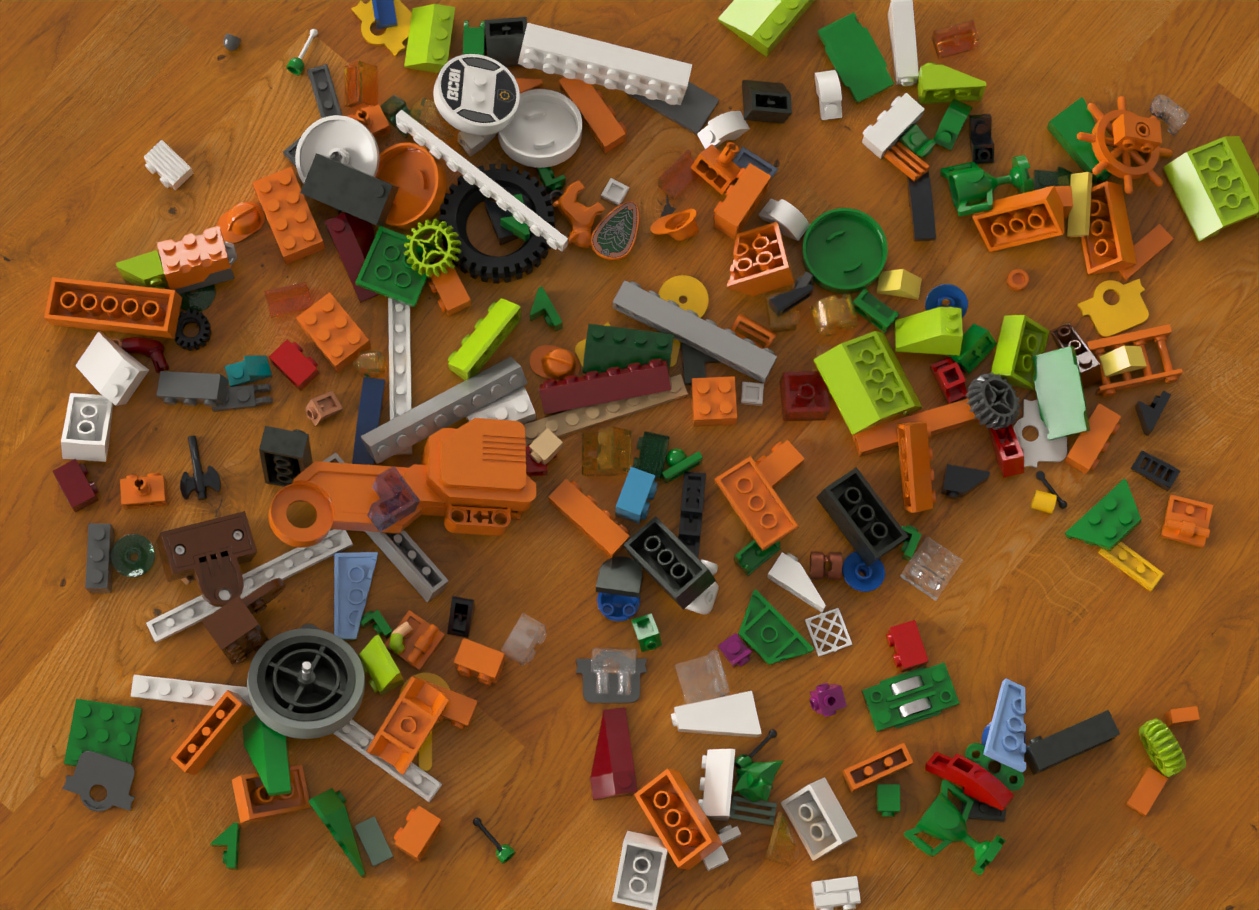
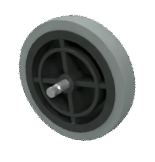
M309 628L294 629L273 637L257 651L249 668L247 690L254 712L269 728L288 737L312 739L332 734L351 721L359 710L363 699L365 676L358 655L343 639L323 630Z

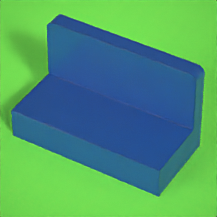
M372 0L377 29L398 26L393 0Z

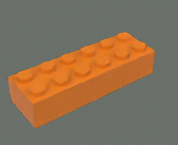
M52 277L44 318L55 326L175 339L182 297L175 290Z

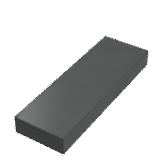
M328 65L308 69V75L321 119L333 115L342 116Z

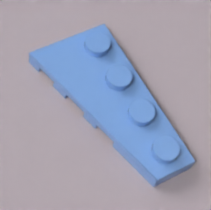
M378 552L334 553V635L343 640H357Z

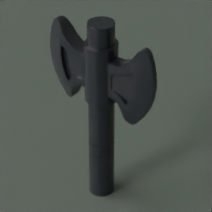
M189 436L188 443L194 473L193 477H190L187 472L183 473L180 481V490L183 498L186 500L194 490L198 494V499L204 500L207 499L206 487H212L219 492L221 481L219 474L212 466H208L207 472L204 474L196 436Z

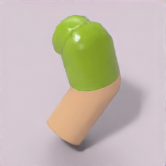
M407 621L391 633L389 646L396 654L404 651L403 637L413 630Z

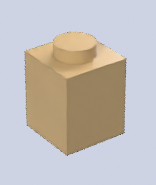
M546 428L529 445L531 452L529 455L537 463L542 462L546 465L563 448V442Z

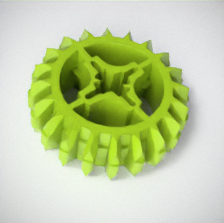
M434 219L432 224L430 220H425V226L419 222L417 224L418 230L411 228V231L414 233L413 236L406 235V238L410 240V243H404V247L409 248V250L404 252L405 256H410L407 259V263L413 264L412 269L414 271L418 270L420 275L426 272V276L431 277L434 272L435 276L439 277L440 270L447 274L448 270L446 267L449 266L453 269L455 266L451 262L453 260L459 261V258L455 256V254L461 253V249L456 248L461 245L460 240H455L459 236L458 233L453 232L454 228L452 226L447 227V223L444 221L439 224L437 219ZM436 232L428 240L422 239L426 234ZM443 234L448 242L447 251L442 248ZM418 245L421 246L424 251L422 255V262L418 257ZM425 245L436 246V248L440 250V252L436 250H429V248ZM436 257H444L440 262L429 265Z
M1155 718L1145 722L1139 728V736L1143 747L1154 765L1163 775L1170 777L1186 768V760L1182 748L1179 746L1175 735L1172 734L1165 723Z

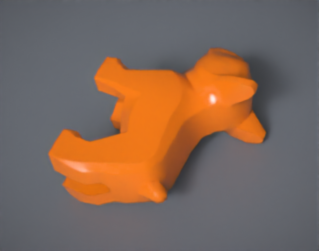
M577 180L565 189L563 195L553 203V207L558 208L571 226L567 237L568 244H574L579 248L587 249L591 247L590 240L595 216L601 214L605 208L599 202L589 208L576 202L577 194L585 188Z

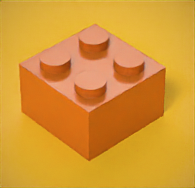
M735 376L692 378L693 426L736 424Z
M463 638L454 660V666L458 674L463 677L470 678L474 676L482 684L491 686V683L497 685L506 662L505 653Z
M418 805L416 810L412 808L407 815V824L404 829L400 827L396 832L394 844L399 850L420 862L442 828L443 822Z

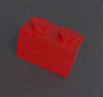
M287 339L269 356V359L299 391H302L319 374L316 368L318 364L310 356L306 358L302 354L303 349L296 342L291 343Z
M915 620L889 628V634H886L889 647L893 646L895 655H893V660L896 668L900 667L901 672L928 663Z

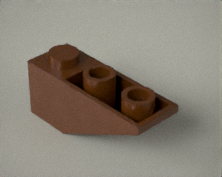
M1070 323L1050 331L1059 349L1070 346L1075 347L1083 389L1102 380L1100 363Z

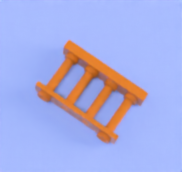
M1170 324L1088 341L1086 346L1100 363L1103 386L1098 387L1096 395L1103 394L1104 397L1115 395L1116 391L1163 381L1166 384L1178 381L1183 370L1182 368L1173 370L1165 342L1172 333ZM1154 341V343H1157L1165 372L1152 374L1145 349L1146 342ZM1122 346H1141L1147 365L1146 368H1142L1144 377L1132 379L1130 372L1122 373L1123 381L1111 384L1110 377L1105 378L1099 357L1105 354V351L1115 350Z

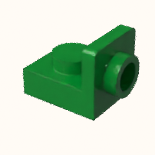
M912 124L899 137V140L918 157L929 155L933 151L932 147L936 144L934 139L927 138L917 124Z
M536 167L537 174L547 193L564 188V185H566L564 175L555 178L551 167Z
M907 525L906 527H901L910 540L906 539L904 541L901 551L904 552L902 559L910 562L922 534L918 533L919 530L917 528Z
M371 610L362 616L363 620L360 621L363 629L375 622L376 624L373 625V628L379 636L384 635L386 639L391 636L393 631L379 610L375 612Z
M652 613L631 620L642 652L653 650L662 645Z

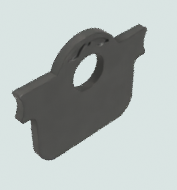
M617 648L603 649L596 655L595 659H576V673L583 675L584 699L589 703L636 702L640 696V674L647 673L645 668L647 659H628L626 654ZM608 658H615L620 664V669L615 674H608L603 670V662Z
M85 751L79 757L74 775L66 776V783L62 789L80 794L83 804L93 811H105L112 805L130 811L132 810V802L135 799V796L130 795L135 769L128 762L94 751ZM99 784L106 788L107 797L105 800L96 801L91 797L90 791L94 785Z

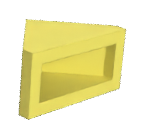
M904 269L882 271L878 280L877 293L919 300L922 278Z
M1122 346L1099 357L1105 378L1147 367L1141 346Z

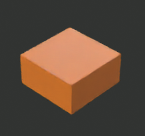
M1197 706L1171 709L1165 713L1167 727L1194 724L1200 720Z

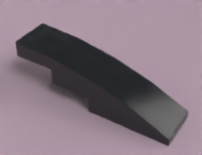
M929 171L915 182L907 176L914 242L935 241L936 230Z
M684 471L678 539L698 558L706 473Z

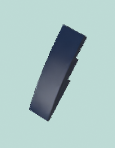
M363 378L352 464L374 465L375 463L367 453L361 436L380 426L385 379Z

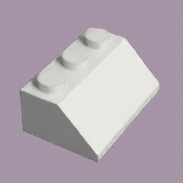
M522 386L466 416L468 422L474 418L519 421L525 424L535 420L536 413L525 387Z
M712 749L707 751V755H702L701 768L705 769V777L700 778L699 790L703 791V799H699L698 803L708 819L728 821L730 816L735 749Z
M825 777L810 783L780 802L812 861L857 837L855 830Z

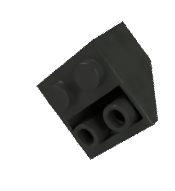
M527 17L485 20L488 57L498 61L505 67L522 66L518 64L527 27Z
M752 80L742 81L744 120L784 124L792 114L791 94L784 84Z

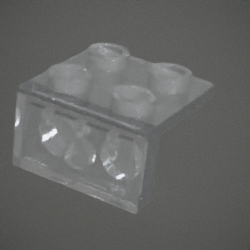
M926 537L900 577L936 601L963 560L930 537Z
M717 649L709 651L707 656L675 665L686 705L729 695V686Z

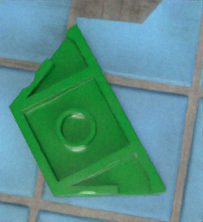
M1124 478L1068 529L1065 532V536L1068 539H1079L1084 541L1085 544L1097 545L1109 551L1118 545L1141 523V517L1127 480Z
M755 589L738 635L768 666L812 653L814 648Z

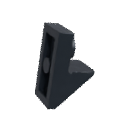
M1163 391L1160 396L1155 395L1150 406L1140 401L1136 403L1135 409L1145 435L1149 436L1171 394Z

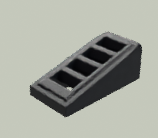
M808 285L771 297L768 304L776 316L780 317L812 296L814 287Z
M1144 451L1140 452L1130 468L1166 491L1171 488L1181 472L1174 466ZM1144 459L1148 460L1143 469L1139 467ZM1153 463V464L1155 465V467L1153 468L1152 472L1150 473V472H1148L1147 470L1149 469L1150 465ZM1161 468L1163 471L1158 477L1155 474ZM1166 473H1169L1170 476L1167 481L1163 480Z

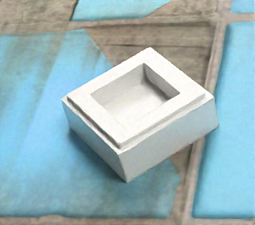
M610 178L601 194V198L619 206L627 195L629 187Z
M742 382L741 404L762 406L764 383Z

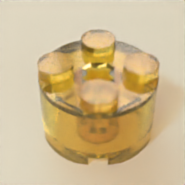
M842 294L843 298L837 299L836 295L815 302V307L810 306L818 333L826 334V337L838 334L840 329L845 328L848 330L858 326V317L850 294Z

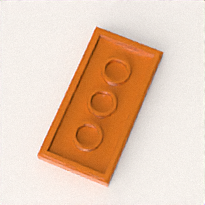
M751 456L714 479L762 551L799 528V525Z

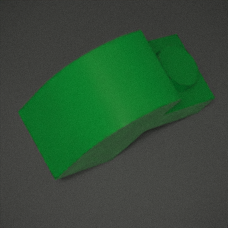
M953 99L934 136L936 144L952 150L973 107Z

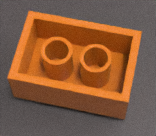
M749 163L747 168L742 167L736 177L738 179L736 184L729 186L725 193L726 198L724 202L720 201L714 209V228L736 240V234L742 231L770 186L771 176Z
M330 292L296 317L299 327L337 373L371 348L369 339Z

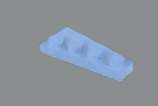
M1006 678L1001 684L983 755L1023 773L1026 770V762H1024V753H1026V744L1024 743V733L1026 732V724L1024 723V714L1026 713L1025 687Z

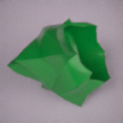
M785 760L754 762L746 768L735 770L737 772V785L734 792L738 791L739 794L751 802L760 800L767 802L770 790L773 789V780Z

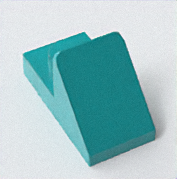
M266 355L243 356L244 361L225 366L230 387H237L272 377Z

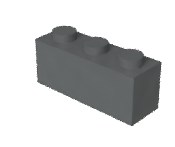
M160 371L157 397L168 405H176L177 402L184 403L187 406H196L197 403L204 404L207 407L225 405L228 379L221 374Z
M89 523L85 588L89 593H111L115 529L111 524Z

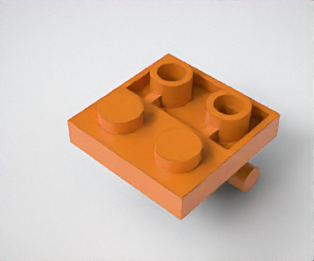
M1171 494L1161 537L1203 548L1206 537L1208 538L1210 534L1208 527L1213 505Z
M409 610L397 626L398 628L407 621L413 629L403 637L404 651L400 654L394 653V650H391L389 646L390 637L384 645L392 653L421 671L445 637V634L439 631L437 626L429 624Z

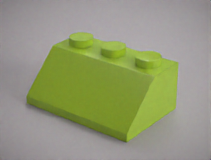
M431 4L412 9L404 68L440 73L443 66L448 62L455 7Z
M1026 315L1004 316L991 372L994 375L1000 374L1001 379L1007 378L1008 384L1036 390L1033 379L1036 373L1032 356L1045 353L1049 330Z

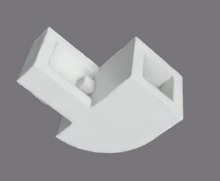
M836 71L815 73L816 93L819 97L821 120L842 118V94Z
M730 111L708 122L709 125L697 135L706 149L711 144L718 147L726 140H736L750 128L744 120L741 111Z
M461 131L458 133V143L471 157L484 148L495 137L497 132L489 135H473Z
M770 199L758 214L764 221L769 223L778 222L783 235L797 241L810 226L804 215L783 199L779 202Z
M729 825L719 830L720 834L718 835L722 843L725 844L740 837L741 832L738 826L732 828ZM720 846L703 859L708 871L729 861L723 846Z

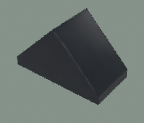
M452 596L447 634L469 638L475 610L474 600Z

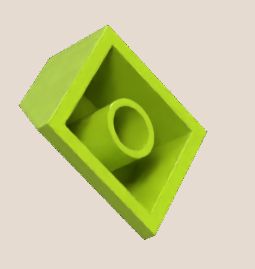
M157 250L116 263L122 278L136 286L166 289L169 286L164 274L161 257Z

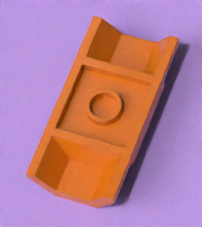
M412 676L366 751L382 758L404 775L450 699L442 691L425 680Z

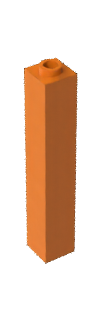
M964 399L873 426L866 431L853 435V440L859 457L899 446L897 423L927 422L932 436L973 424L980 420L974 419L975 414L969 412L971 406L966 404L969 399Z

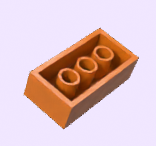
M292 167L252 182L286 265L325 249L324 242L305 197L300 193L301 188Z
M666 769L634 794L678 868L690 870L723 845L679 771Z

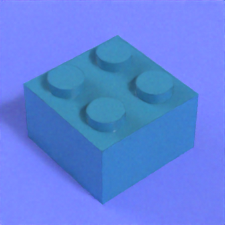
M630 467L615 507V516L639 525L642 519L646 520L650 509L648 501L649 499H654L658 483L655 482V475Z

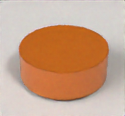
M1022 269L1011 271L1007 278L1008 286L1014 291L1024 290L1029 283V276Z

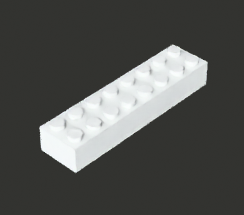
M527 23L518 64L528 69L536 68L548 74L555 73L563 75L568 79L575 78L583 80L588 84H599L608 89L622 90L631 95H642L650 100H662L670 105H681L692 64L531 23Z

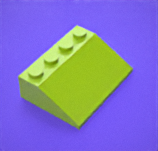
M734 0L718 18V21L767 57L815 0Z

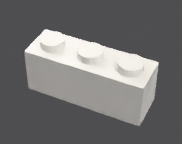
M907 93L902 97L898 96L895 98L888 112L884 110L878 116V122L874 126L869 125L863 132L862 143L880 159L887 150H890L899 141V137L923 116L925 109Z

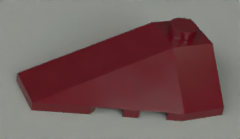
M343 213L326 220V228L360 303L380 295L355 284L375 238L372 224L349 213Z
M625 707L603 710L590 777L593 801L632 796L637 792Z

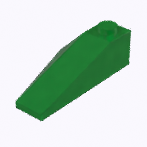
M255 715L243 726L244 747L269 796L292 793L288 736L269 728Z
M333 788L311 798L308 802L329 829L358 873L364 878L366 872L348 811L344 805L347 800L340 790L335 793Z

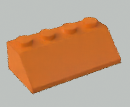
M1109 181L1092 187L1089 236L1081 237L1089 275L1117 272L1137 264L1122 185Z
M1055 186L994 200L993 209L974 213L972 216L989 252L1056 237L1065 233L1063 203Z
M924 421L897 423L903 508L912 513L933 509V503H936L935 490H932L931 482H934V471L930 469V460L933 459L932 448L928 445V439L931 438L930 426H927V422Z

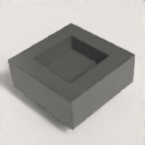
M805 272L802 277L796 280L794 288L798 289L808 285L813 286V275Z

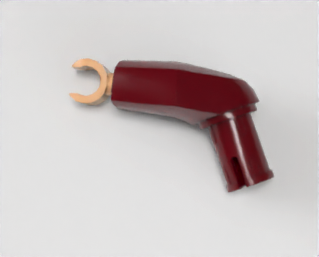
M144 337L124 338L122 342L116 338L112 339L113 342L127 353H139L151 358L156 373L169 369L163 354L165 347L160 341Z

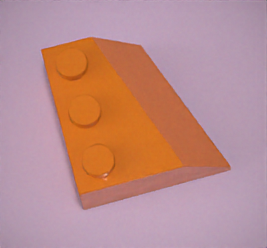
M778 222L736 234L733 265L730 267L731 276L727 283L728 289L756 296L795 284Z

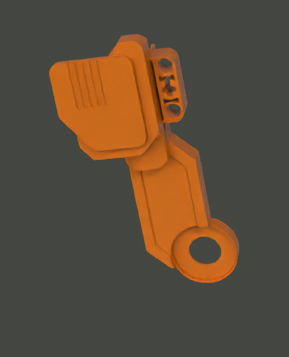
M474 418L458 429L442 428L429 436L420 457L421 465L413 464L410 468L314 461L293 479L292 484L283 487L276 493L269 509L270 527L281 541L294 547L316 545L328 535L330 529L401 533L420 515L444 516L445 528L451 533L500 536L505 533L511 521V511H526L530 508L536 497V483L526 474L525 427L519 421ZM298 501L309 503L316 511L317 518L315 523L308 528L293 526L286 516L287 508L292 503ZM452 517L458 518L460 522H455ZM495 520L501 521L503 525L497 524Z

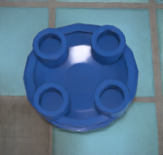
M599 592L597 597L598 609L609 620L617 622L626 621L638 611L640 596L637 598Z

